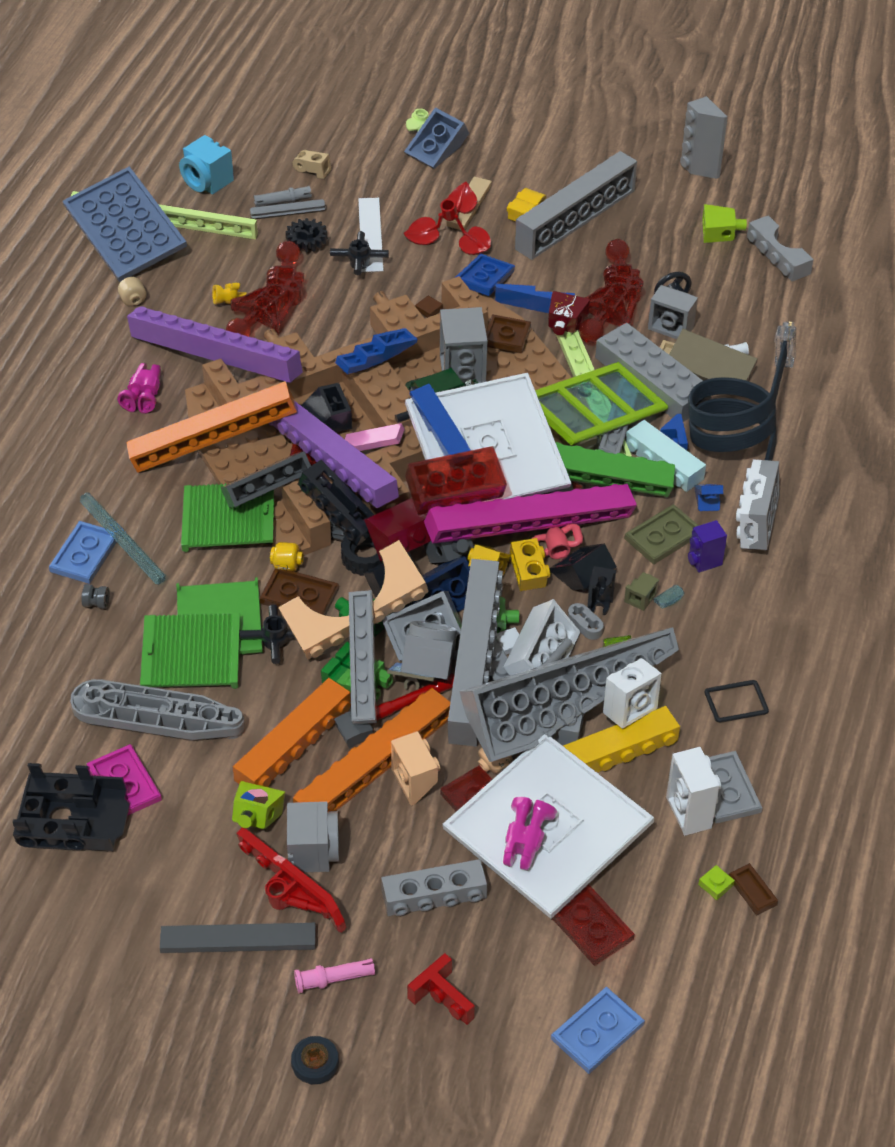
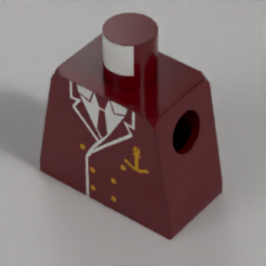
M553 291L549 308L548 326L553 328V332L556 335H563L565 331L570 333L577 332L589 315L590 299Z

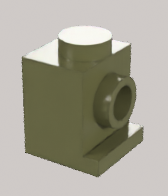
M643 572L638 579L635 578L632 581L631 585L628 584L626 586L624 602L644 611L657 595L659 579Z

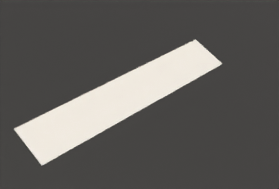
M358 198L360 231L365 233V241L369 243L371 249L382 250L379 198ZM371 257L369 259V266L362 269V272L383 271V258Z

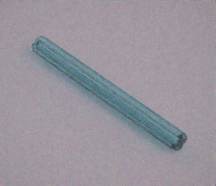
M88 492L81 495V504L157 585L164 582L166 575L97 500Z

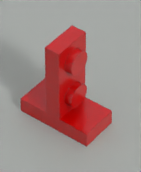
M444 953L407 985V999L416 1005L430 992L431 997L437 1003L444 1004L456 1020L460 1019L468 1025L474 1019L475 1005L445 980L452 973V959Z

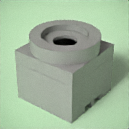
M410 622L409 632L406 634L401 672L448 679L453 667L457 640L456 628L435 622Z
M327 802L287 803L288 860L302 872H329V862H339L338 811H328Z

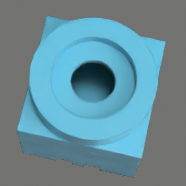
M206 135L183 148L184 158L179 162L180 173L187 185L194 191L203 192L206 190L213 195L234 181L232 152L225 146L220 147L218 142L214 143L213 139Z

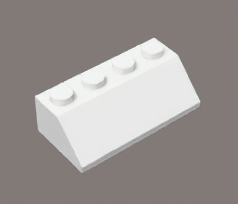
M554 599L533 607L503 666L509 675L541 666L566 638L571 639L572 646L559 660L569 657L580 631Z

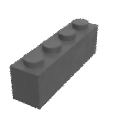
M305 451L298 452L220 488L229 508L236 507L300 478L302 472L311 467Z

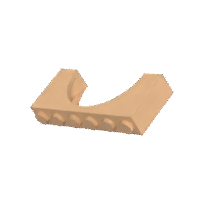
M399 540L379 551L385 566V579L379 595L373 601L374 624L381 622L390 613L402 610L406 604L422 599L428 593L426 582ZM299 596L278 607L307 659L320 656L324 650L340 645L350 636L349 616L330 617L319 614L306 606Z

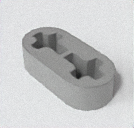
M575 603L569 607L568 617L582 635L591 640H596L602 636L603 622L587 606Z

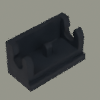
M594 566L589 584L587 605L593 613L597 606L604 608L603 615L608 613L610 603H613L616 570Z

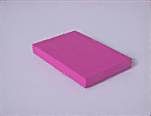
M131 744L86 763L90 767L92 776L123 777L127 786L125 799L130 804L128 815L162 801L161 794Z

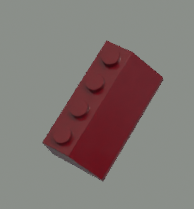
M429 489L364 519L380 561H382L379 551L398 540L406 552L431 541L424 520L431 508L436 506L442 507L436 491Z

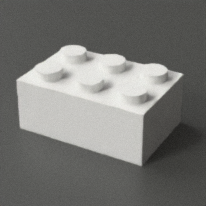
M701 747L672 754L666 798L684 836L711 829L713 819L716 817L715 808L718 803V791L721 789V782L718 775H714L711 769L709 757L704 755Z

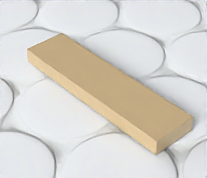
M473 177L469 186L477 197V205L469 213L459 212L458 217L464 229L468 226L491 188L492 181ZM456 220L447 221V227L461 230Z

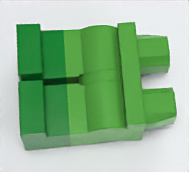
M346 642L335 654V658L332 657L321 669L322 683L328 678L332 679L350 691L351 698L350 643ZM375 659L376 687L380 685L384 688H389L393 683V674L387 673L384 662ZM376 688L377 702L381 695V690Z

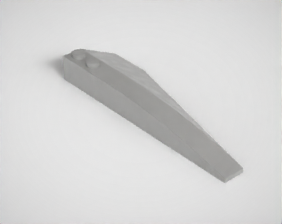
M671 627L460 691L466 717L489 762H493L534 748L540 744L538 739L544 734L547 737L552 736L558 729L574 721L575 716L578 717L582 713H586L604 701L606 678L612 673L618 672L628 664L634 663L641 658L651 666L657 665L677 652L679 648L674 629Z

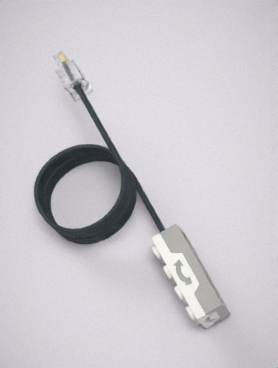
M783 322V326H777L774 338L776 371L770 393L761 386L746 380L719 377L698 383L693 387L688 397L690 438L701 449L712 452L739 451L761 443L770 435L765 460L753 459L751 468H747V481H744L743 484L744 495L740 496V508H737L736 521L740 522V526L737 527V539H740L741 548L767 550L780 496L779 461H772L776 446V399L784 367L792 368L795 362L796 327L794 322ZM722 394L741 396L759 403L756 405L739 399L716 398L704 401L695 407L703 398ZM757 423L760 424L748 431L729 435L708 434L696 428L698 426L710 431H733L747 428Z

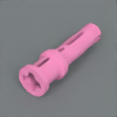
M372 958L327 968L318 965L315 969L302 972L294 970L298 993H303V990L316 987L324 989L327 987V984L375 975Z

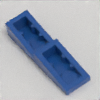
M496 284L495 300L497 302L549 313L552 292L535 291V286Z
M427 384L410 391L409 394L428 431H432L449 466L452 467L470 459L473 452L431 385Z

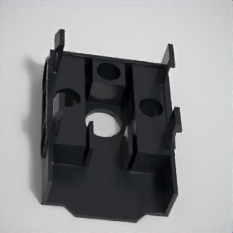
M28 763L27 766L30 773L28 774L18 817L13 819L15 842L20 846L28 848L114 851L116 840L124 833L130 804L125 799L127 786L123 777L92 776L90 767L76 765L75 767L78 774L44 773L41 764ZM67 808L71 811V816H68V819H50L51 814L56 809Z

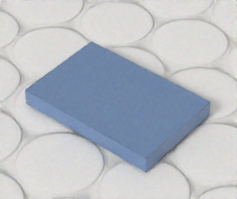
M79 521L50 564L49 571L90 584L120 538L119 532Z
M605 987L552 1033L551 1040L590 1074L644 1025L645 1020L608 987Z

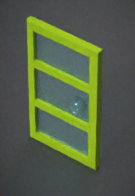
M619 362L535 390L548 425L570 445L588 440L668 409V405Z

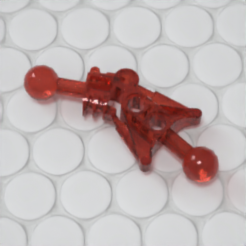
M615 239L607 244L605 255L614 264L608 266L603 272L605 287H600L589 296L584 297L590 299L589 313L595 316L594 318L584 320L579 327V335L586 343H597V339L603 337V325L605 322L618 325L619 327L626 322L630 325L636 303L641 299L644 283L639 278L640 270L632 269V265L625 262L630 254V248L624 240Z
M284 241L278 245L276 257L281 266H273L268 270L265 287L231 299V310L243 312L246 316L243 319L235 318L230 320L226 325V331L249 337L251 327L258 321L279 333V327L292 309V306L299 305L302 300L304 273L296 272L295 267H293V264L300 257V250L297 244L291 241Z

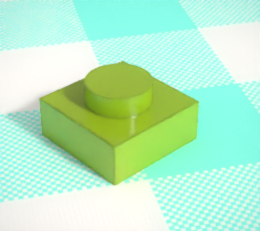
M715 865L699 879L698 885L714 899L718 900L734 886L735 880Z

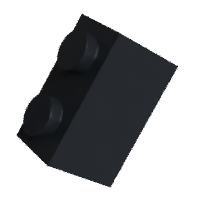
M604 543L580 547L549 569L552 574L570 589L587 591L589 590L594 566L614 569L617 566Z

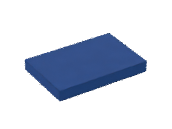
M479 254L456 277L460 276L470 290L490 296L495 291L496 284H502L514 272L515 265Z

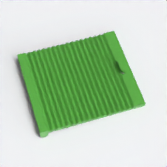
M226 483L224 485L184 486L182 551L188 552L189 547L274 542V489L236 507L229 508L220 488L227 485Z
M255 577V581L180 586L179 583H176L178 615L240 613V630H261L258 577ZM239 637V654L262 652V639H240Z
M223 613L222 615L182 614L181 616L145 615L140 686L231 685L233 689L238 688L240 613Z

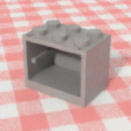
M482 307L440 310L439 356L441 370L444 371L452 368L463 383L476 379L478 383L486 382L487 336Z

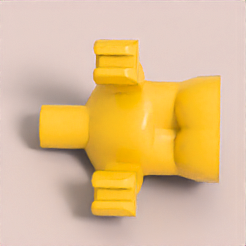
M240 283L225 284V289L220 285H213L212 299L214 304H221L223 302L231 304L238 300H247V293L238 292Z

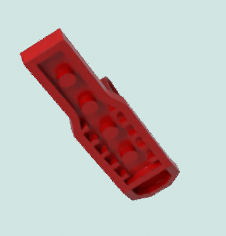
M241 828L236 833L240 842L238 844L240 849L247 855L251 853L255 856L256 861L264 869L269 868L276 873L265 886V892L272 908L282 910L292 906L306 911L321 913L324 918H329L338 932L342 933L347 928L344 918L331 894L286 858L273 851L246 828ZM277 892H283L278 896H274Z

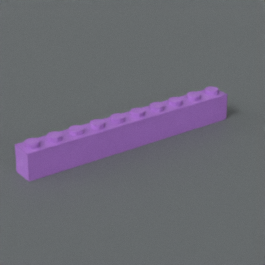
M138 307L127 315L131 337L213 361L221 358L227 365L289 383L303 373L300 352L289 347H283L272 342L258 340L145 307Z
M294 401L296 413L269 423L278 429L282 435L288 437L293 444L302 448L306 454L308 453L316 462L322 460L354 492H357L366 502H370L376 508L399 497L396 478Z

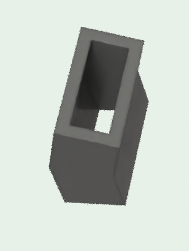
M351 711L334 719L336 727L349 748L364 742L373 733L370 723L353 725Z

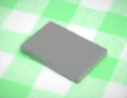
M732 751L709 757L711 769L714 775H718L721 782V789L718 791V803L715 808V823L761 813L762 806L737 752Z

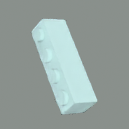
M641 421L626 432V444L630 452H633L638 457H645L647 460L666 461L670 464H675L674 484L684 491H689L704 480L706 464L647 421Z

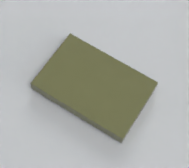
M673 504L625 533L624 539L654 565L690 543L693 527L699 525Z

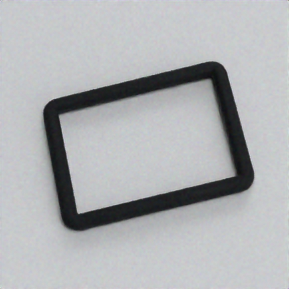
M756 680L710 687L704 691L714 719L717 722L753 717L769 712V708ZM754 685L764 710L719 718L709 692Z

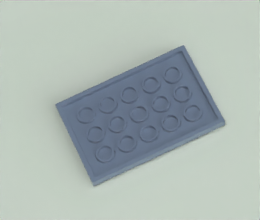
M130 166L62 201L64 207L119 282L187 247L186 240Z

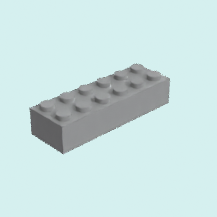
M627 322L597 339L595 355L597 360L605 366L619 362L668 405V409L664 411L672 418L676 414H681L683 422L690 418L688 397L693 387L702 382V379ZM711 396L700 400L695 407L704 401L710 400Z

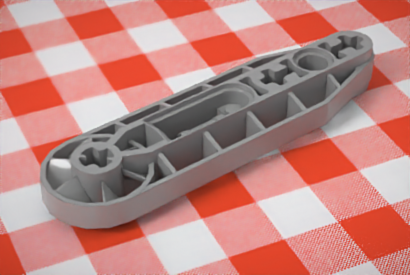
M89 680L78 685L72 692L70 699L74 716L82 722L189 740L219 737L235 739L243 734L245 727L243 714L238 708L228 707L206 696L107 680Z

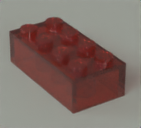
M494 446L409 463L405 474L418 515L426 514L431 508L436 506L447 507L455 504H471L476 501L501 498L507 486Z

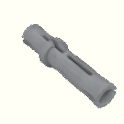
M310 186L296 189L291 187L288 190L253 195L255 207L288 201L293 203L295 200L312 198V194H310Z

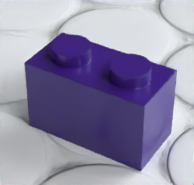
M717 520L693 527L688 560L699 573L723 565L727 534Z

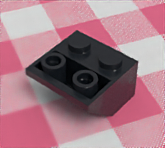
M339 382L318 387L301 405L336 433L352 429V410Z

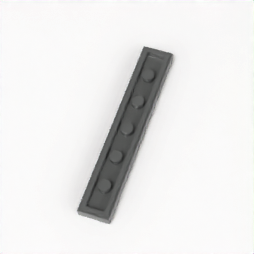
M315 923L161 926L160 953L315 950L316 926Z

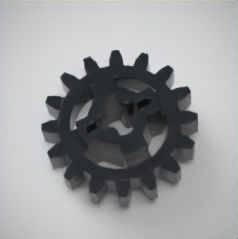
M305 218L303 221L298 219V223L291 222V226H287V231H285L287 244H291L292 249L297 247L298 251L305 249V252H308L310 249L315 251V247L322 248V244H326V239H328L326 225L322 226L321 221L316 223V219L309 221L308 218Z

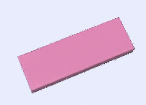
M402 423L346 434L345 440L359 451L400 443L405 428Z

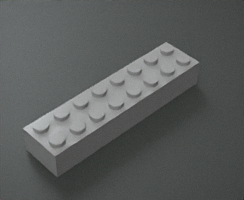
M619 151L577 180L571 182L565 188L545 199L536 207L516 219L515 250L533 260L635 191L637 161Z
M471 559L448 716V744L477 747L478 738L466 717L460 691L488 683L489 676H491V660L495 647L494 637L497 633V616H499V601L503 588V571H499V561Z

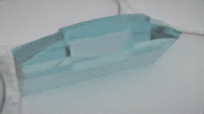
M674 585L653 600L663 609L680 600L684 595V591L679 585Z

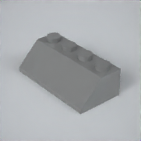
M707 96L687 103L680 162L682 167L690 174L717 179L720 178L728 116Z

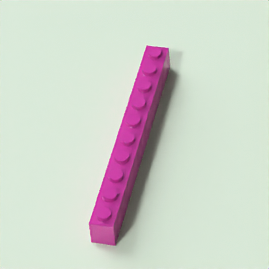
M613 484L606 487L595 486L590 489H574L566 492L556 491L550 494H535L526 497L516 496L510 499H495L486 502L476 501L471 504H455L447 507L436 506L429 510L424 523L432 544L456 541L458 539H471L561 527L569 524L629 518L637 504L628 484Z

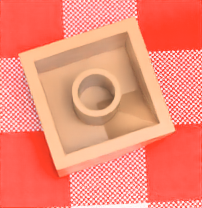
M418 731L391 741V770L412 806L438 782L440 765L437 758L431 756L427 740H422Z

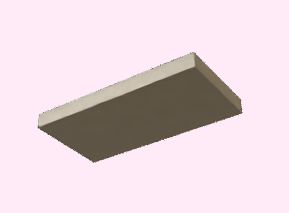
M682 329L669 353L670 356L702 380L728 377L748 381L758 358L685 329Z

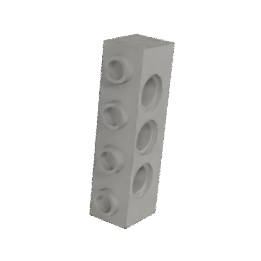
M480 859L381 877L382 895L387 916H401L409 912L428 911L436 907H450L457 903L477 902L487 898V882Z

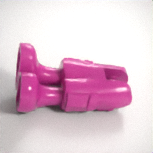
M141 363L129 381L128 390H122L118 394L117 400L120 406L129 412H135L138 402V409L141 413L151 412L157 402L155 395H157L160 386L161 367L153 364L151 370H147V364Z
M515 797L511 803V809L516 813L515 821L509 823L505 837L506 847L503 864L512 867L516 855L521 854L520 869L528 870L544 838L545 833L542 831L541 825L544 820H553L556 817L557 809L541 800H536L533 807V802L530 798ZM533 808L531 823L525 827L526 819L531 814Z

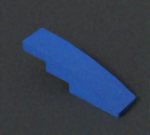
M406 328L373 335L372 342L355 345L354 352L337 356L335 363L346 374L365 370L400 354L416 344L418 339Z

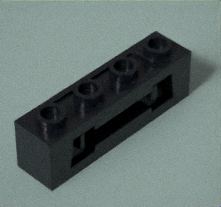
M322 460L302 472L298 482L301 490L308 494L316 506L330 517V520L345 533L349 540H352L358 546L370 537L364 519L375 514ZM323 473L333 481L332 484L323 476ZM359 508L367 518H364L357 509Z

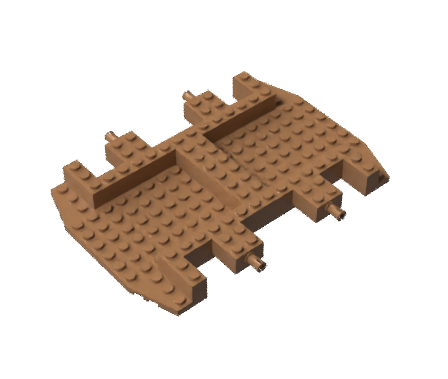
M460 276L442 282L441 303L443 304V309L482 307L485 330L492 314L524 320L521 316L493 298L470 290ZM380 291V294L377 292L373 297L377 305L370 307L371 327L377 334L406 328L418 340L416 344L400 354L365 370L346 374L335 361L339 355L354 352L355 345L372 342L373 337L314 357L297 332L281 338L274 329L267 330L264 333V338L267 342L289 347L300 352L303 373L292 382H286L294 401L299 405H302L318 387L339 382L352 410V429L337 432L342 438L345 439L346 434L374 428L400 423L404 426L405 429L399 444L360 451L397 479L399 497L379 508H376L370 502H366L361 495L351 489L374 514L408 500L409 490L403 482L430 472L411 419L397 423L395 415L407 411L405 400L411 398L409 390L411 387H414V381L442 371L439 356L440 313L424 318L407 295L389 300L383 291ZM530 328L522 353L487 347L486 382L528 373L534 389L537 390L572 378L532 328ZM221 358L203 364L204 383L185 389L188 418L285 381L262 375L238 384ZM580 387L569 390L573 396L588 408ZM557 394L540 400L546 408L574 433L594 427L593 423L562 395ZM269 423L197 450L218 485L229 484L291 455L303 452L302 448L293 444L288 437L282 435L278 429ZM549 426L555 442L568 446H581L583 448L597 444L596 436L570 445ZM308 453L306 454L311 466L317 463ZM323 473V476L332 484L333 481ZM300 478L274 489V542H272V546L275 547L278 542L296 543L300 548V552H304V555L331 545L330 520L324 511L316 506L308 494L301 490L298 485Z

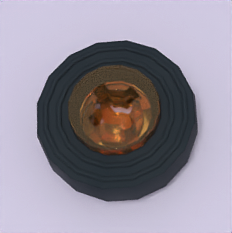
M310 1036L302 1039L295 1045L291 1054V1067L295 1076L308 1084H322L329 1081L335 1075L339 1066V1053L335 1045L329 1039L321 1036Z

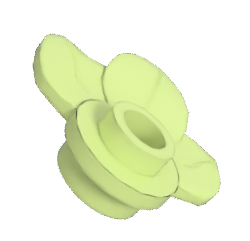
M416 109L412 113L411 118L406 121L407 130H417L418 132L429 117L428 112L425 109Z

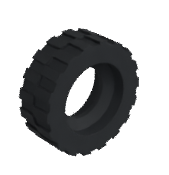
M345 536L343 542H341V560L348 571L350 570L353 574L364 576L365 572L383 563V561H380L377 552L376 555L371 557L355 555V549L359 547L370 546L375 548L371 536L358 546Z

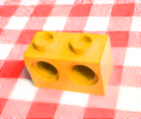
M537 538L511 542L509 554L511 555L510 558L519 590L526 591L546 587L547 578H550V569L548 565L544 564V548L539 546Z

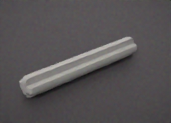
M320 199L250 208V215L252 219L324 211L325 201Z

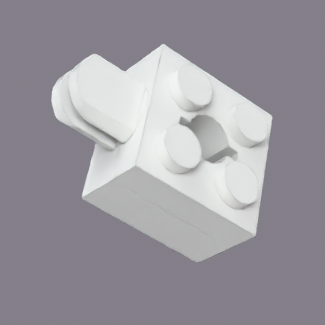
M641 658L634 663L628 664L618 672L609 675L606 678L603 713L623 729L658 708L662 673Z

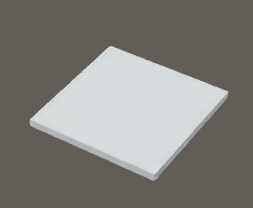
M528 373L436 393L473 452L470 459L452 467L449 466L432 431H428L412 398L405 400L408 414L442 507L455 504H471L476 501L486 502L495 499H510L516 496H533L571 486L570 478Z
M544 734L538 739L540 744L525 750L445 821L443 829L552 919L653 824L654 817L551 736L547 737ZM515 797L530 798L533 802V807L536 800H541L557 809L556 817L553 820H544L541 825V829L545 833L544 838L528 870L520 869L521 854L516 855L512 867L503 864L506 847L505 837L509 823L515 821L516 813L511 809V803ZM533 808L531 814L526 819L525 827L531 823Z

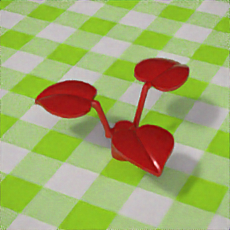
M467 182L459 185L451 192L447 199L441 202L440 208L442 212L438 214L437 224L430 217H421L415 220L408 230L404 232V236L409 241L418 245H429L439 238L440 234L437 229L440 228L443 218L447 221L456 220L464 234L459 239L461 251L469 255H476L488 251L491 247V239L486 230L474 226L466 232L458 217L459 212L469 213L477 205V197Z

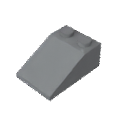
M448 591L435 594L398 612L392 613L382 620L399 661L403 659L406 634L409 632L410 622L427 621L449 625L456 628L457 637L460 636L462 622Z

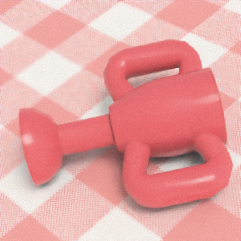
M569 524L561 529L559 527L549 528L546 534L533 537L537 538L538 543L539 541H546L545 557L549 555L553 559L565 558L569 555L570 548L577 547L583 542L581 528L577 524ZM572 531L575 540L568 541L565 534Z

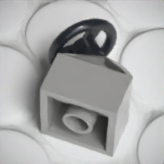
M672 272L658 281L654 289V295L651 298L648 330L674 339L678 338L682 329L690 332L693 330L698 297L688 294L692 285L688 274ZM676 278L668 286H663L668 280ZM683 279L686 282L684 289L680 285Z

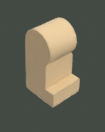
M302 150L293 160V167L299 172L317 173V178L324 179L331 171L329 154Z

